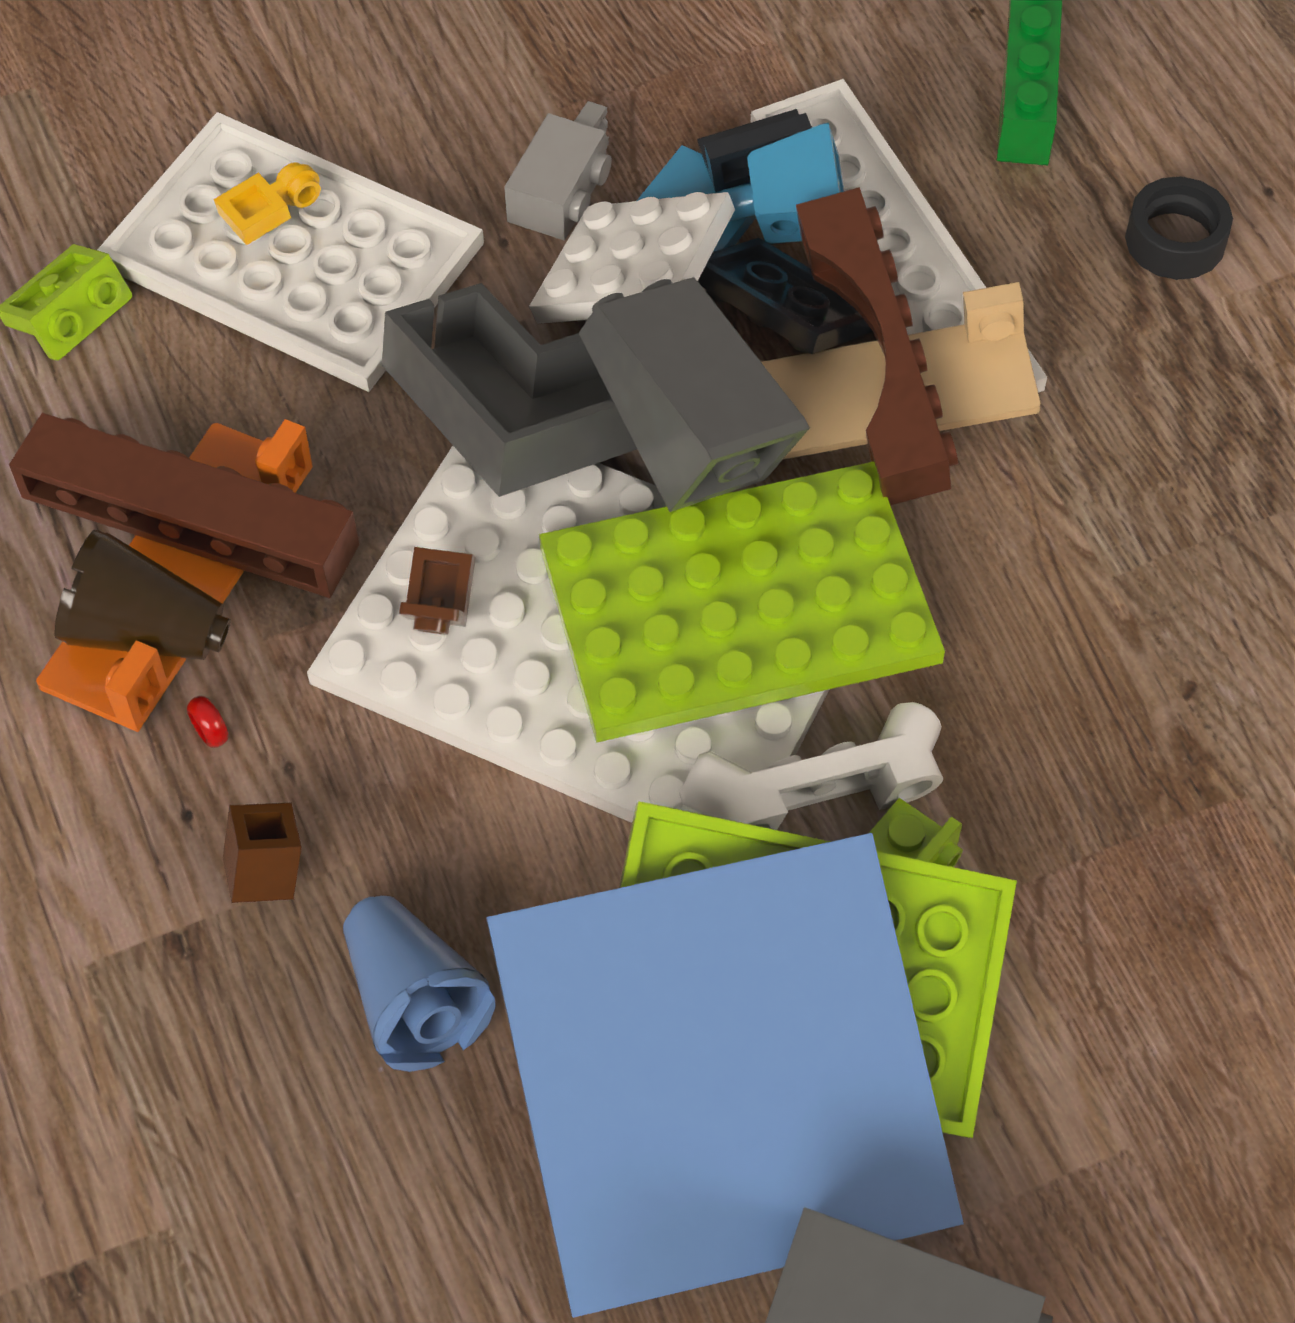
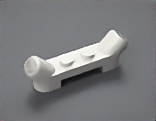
M916 702L897 704L891 710L878 741L856 746L854 742H843L829 748L820 756L802 760L798 755L788 756L774 762L768 769L754 773L708 751L699 754L679 795L683 805L703 815L774 830L778 829L788 810L870 789L879 810L891 807L899 797L908 803L927 795L942 783L943 776L932 754L942 726L940 720L931 709Z

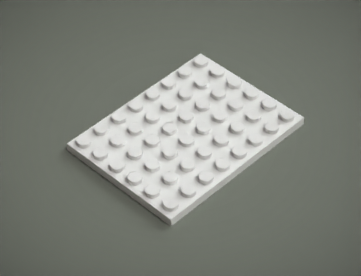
M454 446L449 450L307 671L309 683L313 686L631 823L638 801L701 814L683 805L679 795L699 754L711 751L752 773L768 769L770 765L782 758L796 755L829 690H824L596 743L541 553L539 534L666 507V504L655 485L600 463L498 497ZM414 547L473 554L476 557L466 627L450 625L448 635L413 630L414 620L407 619L399 614L401 602H406Z

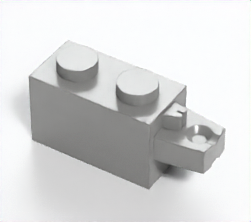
M588 101L574 121L550 113L546 115L505 185L507 222L564 241L566 240L575 222H579L584 211L590 206L591 194L596 185L602 186L610 172L612 158L606 154L609 144V136H606L608 121L606 120L607 107Z

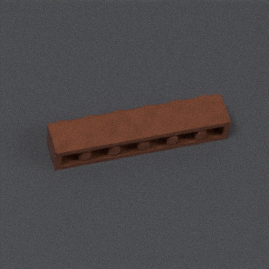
M41 413L9 463L21 497L327 598H331L360 545L353 511L347 510L343 505L328 499L319 501L294 493L290 488L279 483L266 484L244 477L229 467L219 466L215 468L196 462L175 450L162 451L140 444L128 435H111L89 428L85 423L74 418L61 419Z

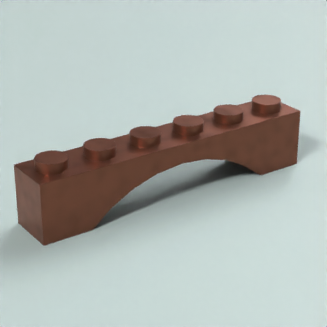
M860 187L796 204L800 235L814 280L835 291L860 313L874 332L885 356L886 366L883 389L878 407L866 429L870 462L874 461L877 468L883 498L887 497L891 506L950 490L949 467L958 465L956 448L950 431L943 433L939 431L936 419L942 418L943 414L935 385L924 386L921 373L927 371L924 350L919 338L909 340L906 328L913 326L911 312L905 294L895 296L891 283L898 282V276L890 249L880 251L877 240L884 238L876 206L866 208Z

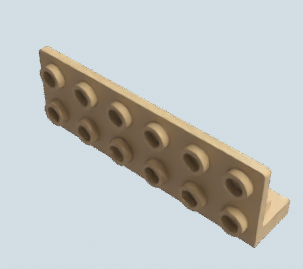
M1019 282L963 292L964 325L908 335L909 340L920 339L927 363V371L921 373L924 386L934 384L940 399L943 417L936 419L939 431L1040 412V398L1024 335V303ZM878 341L823 350L815 354L806 353L761 362L804 416L810 427L784 459L868 444L866 429L878 407L885 381L886 361Z

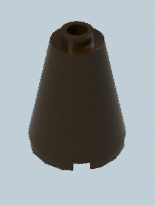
M98 530L91 531L82 544L71 569L78 572L71 590L64 588L59 602L54 630L56 639L71 646L129 652L137 640L156 648L159 655L204 660L210 650L220 652L231 619L222 616L223 603L110 533Z

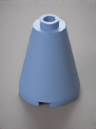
M391 896L368 897L359 901L352 908L344 922L343 933L372 1041L376 1051L383 1057L386 1064L392 1069L408 1072L433 1068L445 1062L440 1052L452 1047L457 1042L462 1050L473 1044L489 1025L496 1007L495 997L490 991L487 979L395 898Z

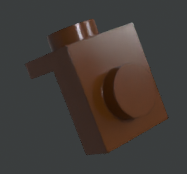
M414 547L406 602H401L399 614L403 617L414 620L413 630L448 635L450 625L466 627L476 559L473 554Z

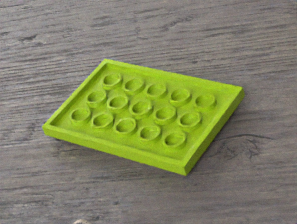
M874 461L722 494L669 512L666 506L539 534L541 553L596 743L942 664L944 660L945 649L887 497L883 498Z
M638 801L635 806L619 888L831 841ZM877 851L942 1133L973 1138L1017 880Z

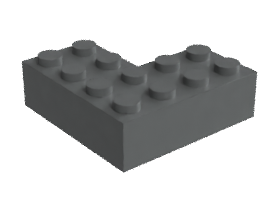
M482 283L438 296L434 349H431L435 305L430 299L385 312L382 366L498 497L637 449L579 333L540 345Z

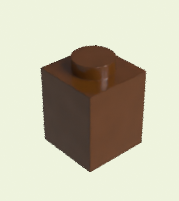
M292 802L229 805L223 863L231 903L294 899L302 846Z

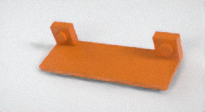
M284 419L273 437H267L264 441L222 424L213 423L189 457L193 461L215 468L219 466L229 467L242 476L259 482L282 484L290 488L294 493L297 492L313 467L305 427L287 419ZM137 535L129 544L135 550L221 603H224L244 570ZM137 640L129 652L71 646L62 642L37 677L36 682L39 689L45 693L139 732L187 658L159 655L156 648Z

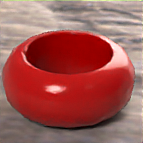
M197 696L191 699L187 705V713L201 739L211 748H218L225 744L229 738V732L215 705L205 696Z

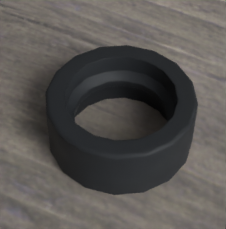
M1182 176L1161 178L1146 185L1134 198L1125 235L1128 251L1141 267L1157 276L1175 280L1197 278L1212 271L1222 260L1230 235L1233 216L1227 200L1217 189L1203 181ZM1163 214L1188 216L1201 223L1208 231L1209 237L1197 242L1185 243L1169 240L1156 233L1149 225L1148 220Z

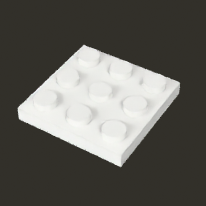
M695 192L682 197L662 199L646 197L638 201L612 204L604 201L588 206L529 305L537 324L588 320L593 312V305L600 299L613 293H622L624 297L640 293L646 287L659 280L670 279L672 283L695 277L698 281L735 211L729 193L705 194Z

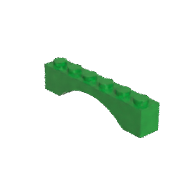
M1009 0L996 161L1047 166L1049 164L1057 123L1062 0Z

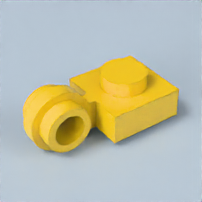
M294 162L283 167L277 175L276 182L271 185L258 172L215 198L214 202L218 214L239 238L248 245L291 219L288 205L304 208L314 203L321 191L319 176L309 165Z

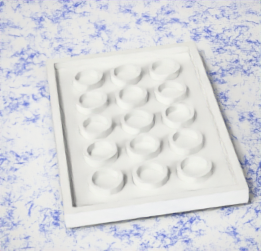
M217 112L97 251L110 255L122 277L370 392L386 371L382 366L385 312L426 299H430L436 306L438 304V296L445 294L483 246L484 238L483 230ZM294 162L309 165L319 176L321 191L316 201L304 208L288 205L291 219L250 244L246 245L218 214L214 199L258 172L271 185L276 182L278 173L286 165Z

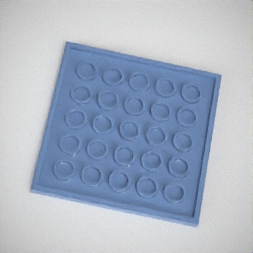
M872 833L486 918L572 1318L783 1268L804 1207L895 1241L964 1224Z

